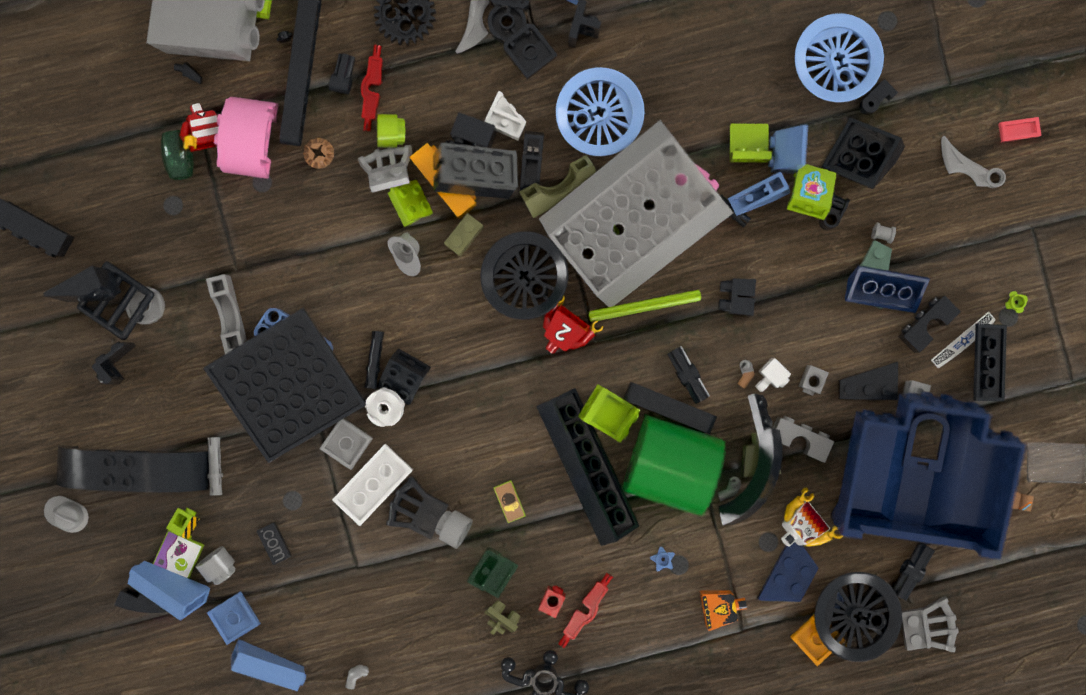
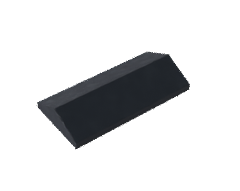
M976 323L973 401H1005L1007 325Z

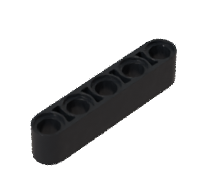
M633 382L629 383L623 398L628 402L708 434H711L717 419L715 415Z

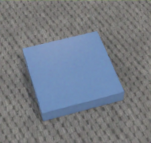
M241 591L207 612L226 645L261 624Z

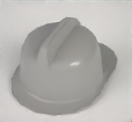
M408 232L403 233L399 237H391L388 240V247L399 269L408 276L418 275L421 265L417 256L419 244L416 239L410 236Z
M54 496L45 504L44 515L47 521L66 532H79L88 523L89 517L85 507L63 496Z

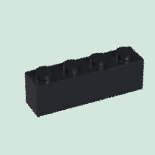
M0 199V229L5 231L9 229L12 231L11 235L21 240L23 238L29 240V245L37 249L40 247L45 249L44 253L51 257L65 256L75 238L74 236L10 201Z

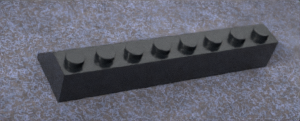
M576 388L536 406L600 545L603 546L617 542L638 528V521L594 427L578 417L584 405Z

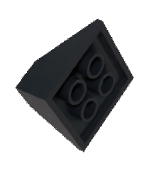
M850 117L821 167L873 190L896 164L905 145L901 137Z

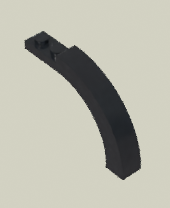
M754 393L748 396L759 440L757 467L753 478L745 490L734 500L718 506L722 525L740 523L757 512L769 498L779 477L782 463V438L779 429H772L773 423L768 415V403L764 395Z

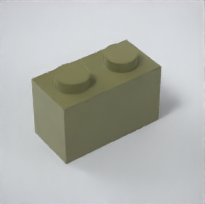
M467 213L444 244L461 257L484 226Z

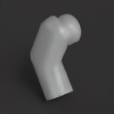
M731 477L727 488L717 492L720 501L732 498L738 494L741 487V481L738 477Z
M357 665L351 668L345 687L355 689L356 680L368 675V667Z

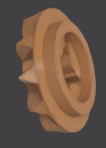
M317 137L305 145L303 155L305 161L311 167L321 169L327 167L332 162L334 149L326 139ZM319 148H322L321 152L325 157L318 156L315 158L316 154L312 149L319 150Z

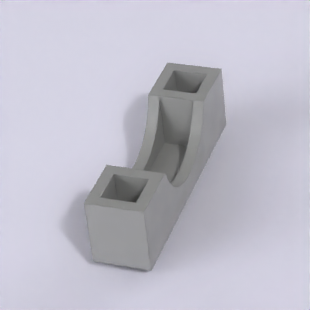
M223 274L208 278L206 281L210 297L214 301L221 321L220 336L226 354L246 342L247 338L231 276Z

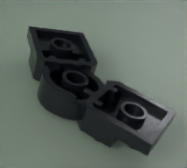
M491 0L494 8L488 15L489 31L496 41L504 44L505 54L528 80L558 55L536 26L526 23L524 12L529 9L530 0ZM506 19L513 22L508 27L502 25V22Z

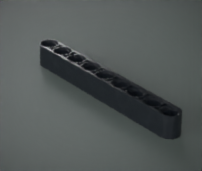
M322 0L298 1L280 129V144L301 146Z

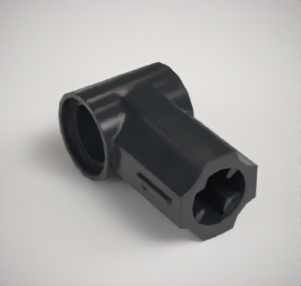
M348 54L338 55L335 72L330 77L329 90L349 95L352 87L351 76L356 60L355 57Z

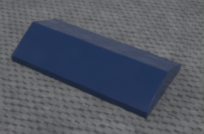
M858 265L848 278L845 301L916 313L930 279L928 277Z

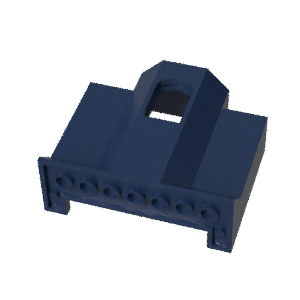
M921 391V394L910 392L900 394L896 416L886 412L878 415L874 411L865 409L863 412L856 411L839 500L831 512L830 518L842 536L862 539L863 533L971 549L975 550L980 557L1001 560L1026 444L1010 431L1001 430L998 433L988 428L991 415L985 411V408L979 407L978 403L953 399V396L941 394L940 397L933 396V393ZM934 419L943 426L936 459L911 456L917 425L922 420Z

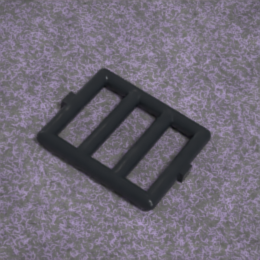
M106 261L101 268L113 272L116 275L115 278L119 286L122 281L129 284L128 291L108 321L100 315L109 301H100L94 311L86 306L88 302H79L77 309L124 341L129 337L137 322L143 320V313L155 294L118 267ZM138 290L145 297L123 331H121L115 324Z

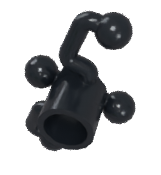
M548 650L544 653L543 661L545 664L537 666L535 670H527L522 679L510 675V672L516 667L514 659L506 657L501 662L503 679L520 687L528 684L532 685L534 689L532 695H549L553 692L556 695H584L589 690L587 681L578 680L574 685L576 694L563 691L564 681L557 677V672L552 666L558 661V655L553 650ZM542 673H548L553 679L547 684H542L538 681L537 676Z

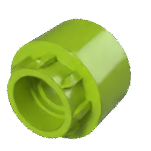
M377 114V147L397 148V144L403 145L405 143V120L397 118L396 114Z

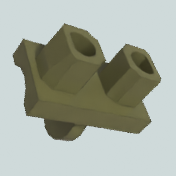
M499 600L484 612L496 621L495 623L490 619L487 622L492 627L490 633L494 635L498 631L503 635L506 630L500 625L513 633L518 628L517 623L521 616L514 611H511L507 618L501 615L506 605Z

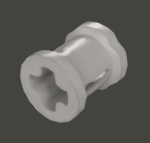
M876 222L871 238L874 240L876 238L886 240L887 243L891 244L895 238L896 227L889 228L881 226L880 223Z

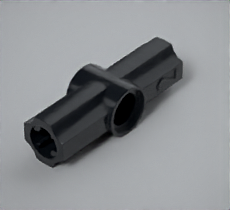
M682 346L669 352L667 356L677 371L676 375L681 384L686 387L693 402L697 404L707 399L710 395L700 379L701 376L697 368L690 362Z
M918 542L910 558L903 562L899 572L900 575L893 586V590L898 597L907 601L916 583H920L924 578L925 568L935 550Z

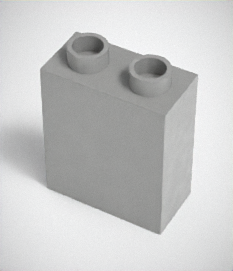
M153 0L147 43L168 54L250 61L251 51L255 50L259 44V31L255 26L257 11L263 9L265 0Z

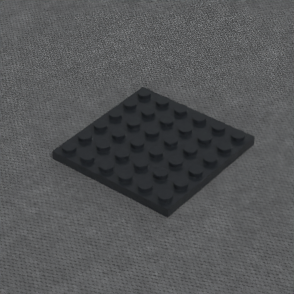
M304 307L203 367L268 463L366 406V401Z

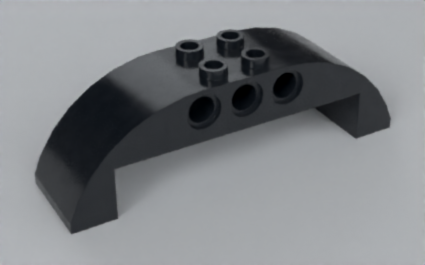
M58 445L56 485L61 487L125 492H188L210 489L209 478H207V474H209L208 451L167 452L79 448V446Z

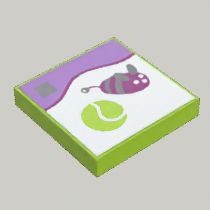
M168 530L153 564L189 579L204 548V544L193 539L182 538Z

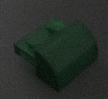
M487 547L466 581L481 591H486L499 598L518 568V564L503 556L499 551Z

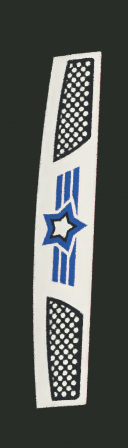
M987 312L931 361L937 368L949 362L975 341L976 323L993 324L995 318Z

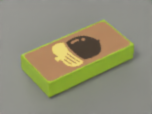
M512 480L494 487L508 523L526 516Z

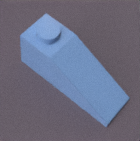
M780 171L733 195L728 200L736 216L780 199L789 194L790 189Z

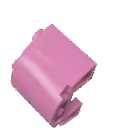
M229 97L225 100L222 114H218L217 117L219 130L214 138L218 152L217 167H220L223 173L269 179L271 160L267 157L271 124L277 121L279 103L238 97Z

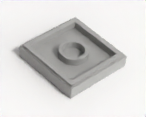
M342 419L336 423L320 447V450L352 470L373 438L346 419Z

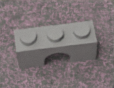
M784 416L783 419L777 417L772 429L780 430L783 445L790 447L794 438L802 436L806 441V448L803 454L825 463L834 441L829 439L830 435L820 431L818 434L811 432L812 427L805 424L798 426L794 424V419Z

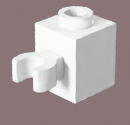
M771 358L758 371L764 378L755 387L760 392H763L769 384L774 388L779 386L782 388L789 382L790 379L788 377L791 373L775 358Z

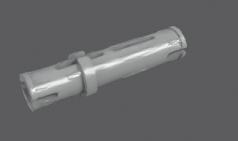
M220 437L207 438L209 494L222 495L221 477H223V473H221Z

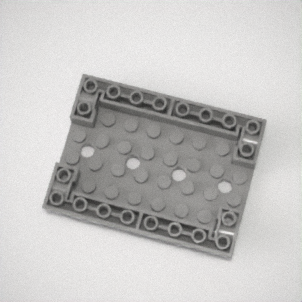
M660 120L541 216L539 220L548 236L595 295L608 307H613L733 214V212ZM678 174L686 176L687 182L684 185L676 184L675 177ZM652 199L655 202V208L653 210L645 209V200ZM615 224L623 225V234L617 235L614 233L613 227ZM585 248L593 250L594 255L591 259L583 256Z

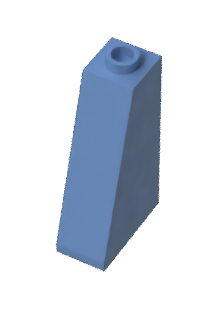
M147 561L133 566L129 572L128 584L180 621L207 602L210 591L208 586Z
M238 639L231 655V671L298 691L300 685L303 686L306 680L303 666Z

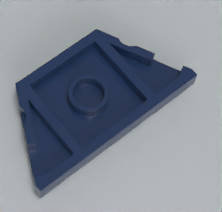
M796 542L790 547L785 545L757 597L759 600L801 602L819 569L803 545H798Z

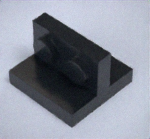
M585 0L578 1L569 34L568 47L576 48L579 34L598 39L601 21L591 15L584 17L587 3Z

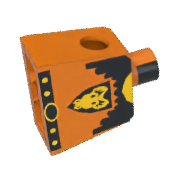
M730 590L700 591L705 624L708 631L736 622L738 620L736 611L747 609L745 598L734 599V595Z

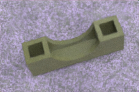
M585 155L570 164L568 175L558 185L543 187L534 183L519 191L530 214L535 218L553 208L597 171L591 160Z

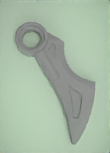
M489 0L470 1L467 26L462 40L456 49V53L472 48L488 35L489 32L484 27L482 18L485 8L490 3Z
M945 136L941 138L943 161L949 174L956 172L964 173L973 179L976 186L997 188L1005 183L1006 175L1002 169L993 168L988 170L961 154ZM992 173L999 175L1000 180L998 183L991 182L990 175Z

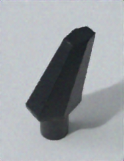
M185 62L183 65L175 63L174 71L182 72L183 76L202 84V77L188 62Z

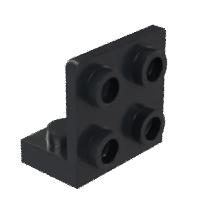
M398 348L389 359L377 387L379 389L384 387L396 392L404 403L410 405L431 367Z

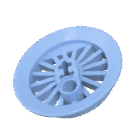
M843 13L830 14L815 20L801 34L795 49V67L801 82L812 94L830 102H848L866 94L879 79L884 63L882 43L874 29L864 20ZM847 34L840 48L841 36ZM851 35L855 36L857 40L845 50ZM860 42L862 43L864 49L848 54ZM818 44L822 48V50L814 47L813 45ZM809 50L821 57L806 56V51ZM864 53L867 54V60L850 59ZM806 62H822L809 68L806 67ZM851 64L867 65V70L864 71ZM826 67L816 77L811 78L809 72ZM830 69L822 87L819 86L816 81ZM854 73L864 77L861 82L857 80ZM840 74L846 75L847 82H843L840 79ZM831 76L833 78L832 91L826 89ZM852 82L855 87L849 89L848 85ZM843 88L844 91H837V89Z
M591 68L576 74L564 85L556 104V120L564 139L576 150L592 156H608L624 150L638 136L644 121V103L637 86L626 75L609 68ZM594 83H599L598 101L591 86ZM603 83L609 84L610 87L602 102ZM587 86L593 103L580 89ZM614 88L616 96L607 104L609 96ZM577 93L587 105L573 100V96ZM617 100L619 101L618 105L611 107ZM569 103L581 108L579 111H567ZM618 109H622L623 112H613V111H616V110H618ZM597 110L604 112L602 117L596 115ZM567 116H574L573 122L569 123ZM579 116H584L587 122L579 124L576 119ZM613 117H625L627 123ZM612 123L628 129L627 132L622 135ZM597 125V145L589 144ZM574 126L579 131L575 134L571 127ZM601 126L609 143L607 145H601ZM607 126H608L620 139H618V140L615 141V142H612V139H611V136H610V134H609V131H608ZM591 127L586 140H581L579 136L587 128Z

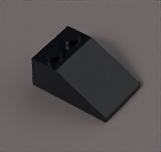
M92 265L43 294L45 297L64 302L111 301L116 295L121 293V290L113 272Z

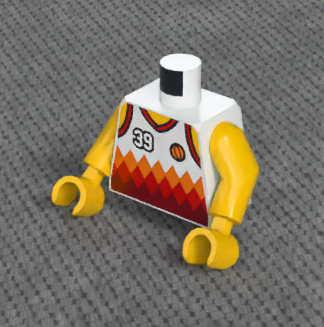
M803 488L801 491L802 495L797 496L786 506L782 526L787 533L781 540L788 547L794 542L807 547L818 546L831 541L832 537L836 539L843 537L841 534L834 533L837 530L836 526L832 528L831 532L828 531L830 527L809 503V501L813 500L814 494L811 493L810 496H804L808 492V488Z

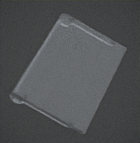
M1028 442L1027 481L1086 484V444Z

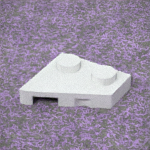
M498 91L485 122L495 125L497 132L519 140L526 121L516 112L514 106L509 104L503 97L502 92Z

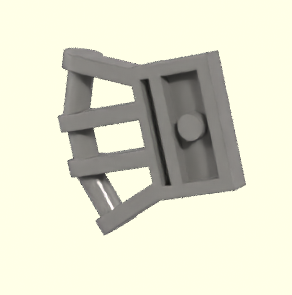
M411 145L383 150L375 149V152L358 158L361 167L368 174L371 192L410 183L407 166L412 155ZM395 155H403L400 163H396ZM389 156L391 165L383 167L382 158ZM376 160L377 168L372 169L368 164Z
M941 597L923 608L902 611V631L907 651L934 647L955 652V640L959 633L958 627L955 624L957 618L948 605L949 601L946 597ZM938 607H941L945 613L944 615L927 617L928 613ZM947 621V628L929 630L930 623ZM948 634L946 644L931 641V637Z

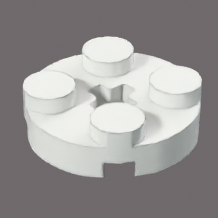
M383 387L374 391L367 398L365 408L367 407V416L372 423L385 427L395 425L401 419L405 403L396 392ZM381 404H386L388 406L389 411H382Z

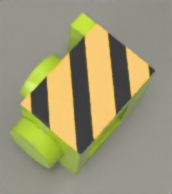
M186 507L185 510L177 508L166 529L182 538L191 539V534L200 518L196 517L197 512Z

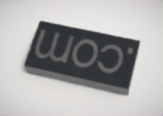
M275 522L257 530L259 538L273 565L292 556Z

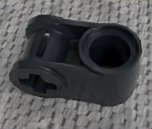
M833 192L831 209L827 216L833 219V225L827 224L826 218L824 220L819 219V225L823 230L828 231L839 225L850 199H843L836 196Z

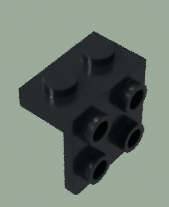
M119 341L110 347L111 351L106 355L102 354L95 359L96 363L91 366L97 373V379L106 385L120 384L125 379L113 364L136 347V345L132 342Z

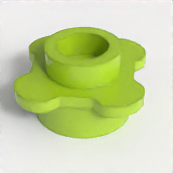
M1016 291L1010 292V298L1005 303V307L1015 310L1016 313H1022L1028 301L1027 296L1017 294Z

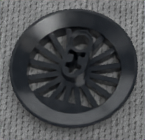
M528 231L515 232L498 240L487 252L480 274L483 293L491 306L501 314L519 320L534 319L551 311L562 299L569 277L565 256L556 244L542 234ZM529 246H534L537 248L529 263ZM525 249V251H524V265H523L522 259H521V257H520V253ZM541 249L546 251L547 254L535 264ZM550 257L553 258L555 263L539 269ZM515 258H517L519 266L513 261ZM511 264L516 270L507 267V265ZM557 268V275H539ZM504 269L506 271L513 273L514 275L499 273ZM524 273L528 274L527 276L531 279V282L523 279L522 275ZM495 279H513L498 286L495 283ZM540 279L557 280V283L553 287L542 282ZM512 286L502 297L499 295V290ZM537 286H542L543 292L535 295L534 289ZM548 289L553 291L549 298L547 297ZM517 290L511 305L507 304L505 300ZM523 291V308H516V304ZM528 293L531 295L535 307L527 308ZM537 300H546L542 304L538 305Z
M850 572L840 575L823 589L815 607L817 633L827 649L842 659L853 662L875 659L891 648L900 633L902 609L899 598L886 581L874 574ZM853 583H858L856 596L854 595ZM867 584L870 587L862 598L864 586ZM845 585L848 588L849 599L841 588ZM876 591L879 596L868 602L870 597ZM838 592L844 600L845 604L836 599ZM882 601L884 607L870 609ZM835 603H837L845 610L834 608ZM833 612L840 613V615L833 616ZM876 615L877 621L872 624L871 619ZM840 620L830 627L831 621ZM842 627L836 637L833 638L831 633ZM866 628L872 629L877 635L872 639ZM860 629L863 632L866 639L868 640V642L863 645ZM847 632L845 645L839 644ZM854 632L857 646H851Z

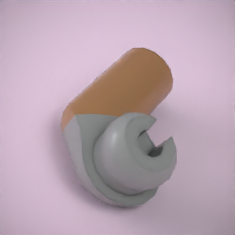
M748 360L740 362L742 377L737 383L744 389L755 375L753 365Z

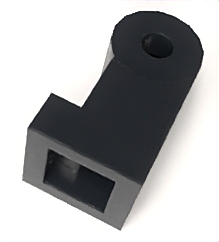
M885 79L882 80L861 101L859 105L861 113L871 115L879 108L880 103L885 98L888 101L891 100L898 91Z

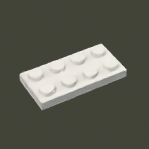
M384 444L332 500L361 526L413 469L387 444Z

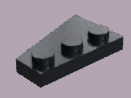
M898 362L840 379L838 381V399L898 400Z

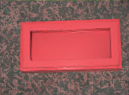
M1039 117L998 123L1001 142L1041 136Z

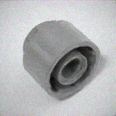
M456 510L453 513L446 511L440 518L435 531L439 535V540L457 549L467 536L473 520Z
M221 546L202 559L196 565V568L207 582L212 581L214 585H219L235 572V567L233 566L235 560Z

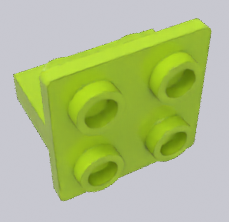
M417 180L392 187L388 193L404 227L410 226L419 219L433 214Z

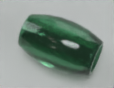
M181 130L162 133L161 157L164 168L171 180H182L193 176V152L190 151L189 146L188 149L184 148V143L179 136Z

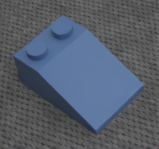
M808 125L779 130L773 134V137L770 136L769 148H772V159L768 162V167H771V173L781 171V173L794 174L805 166Z

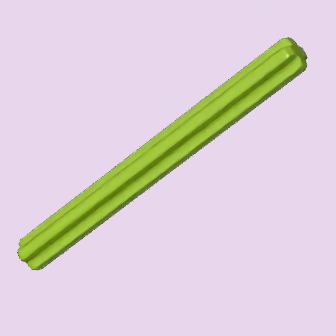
M699 290L592 310L588 313L590 322L697 302L701 300V293Z

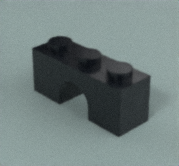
M945 295L933 297L928 302L929 306L925 310H920L914 316L915 320L911 324H906L901 329L902 333L898 337L914 353H920L933 340L927 332L929 321L933 319L941 326H946L961 312Z

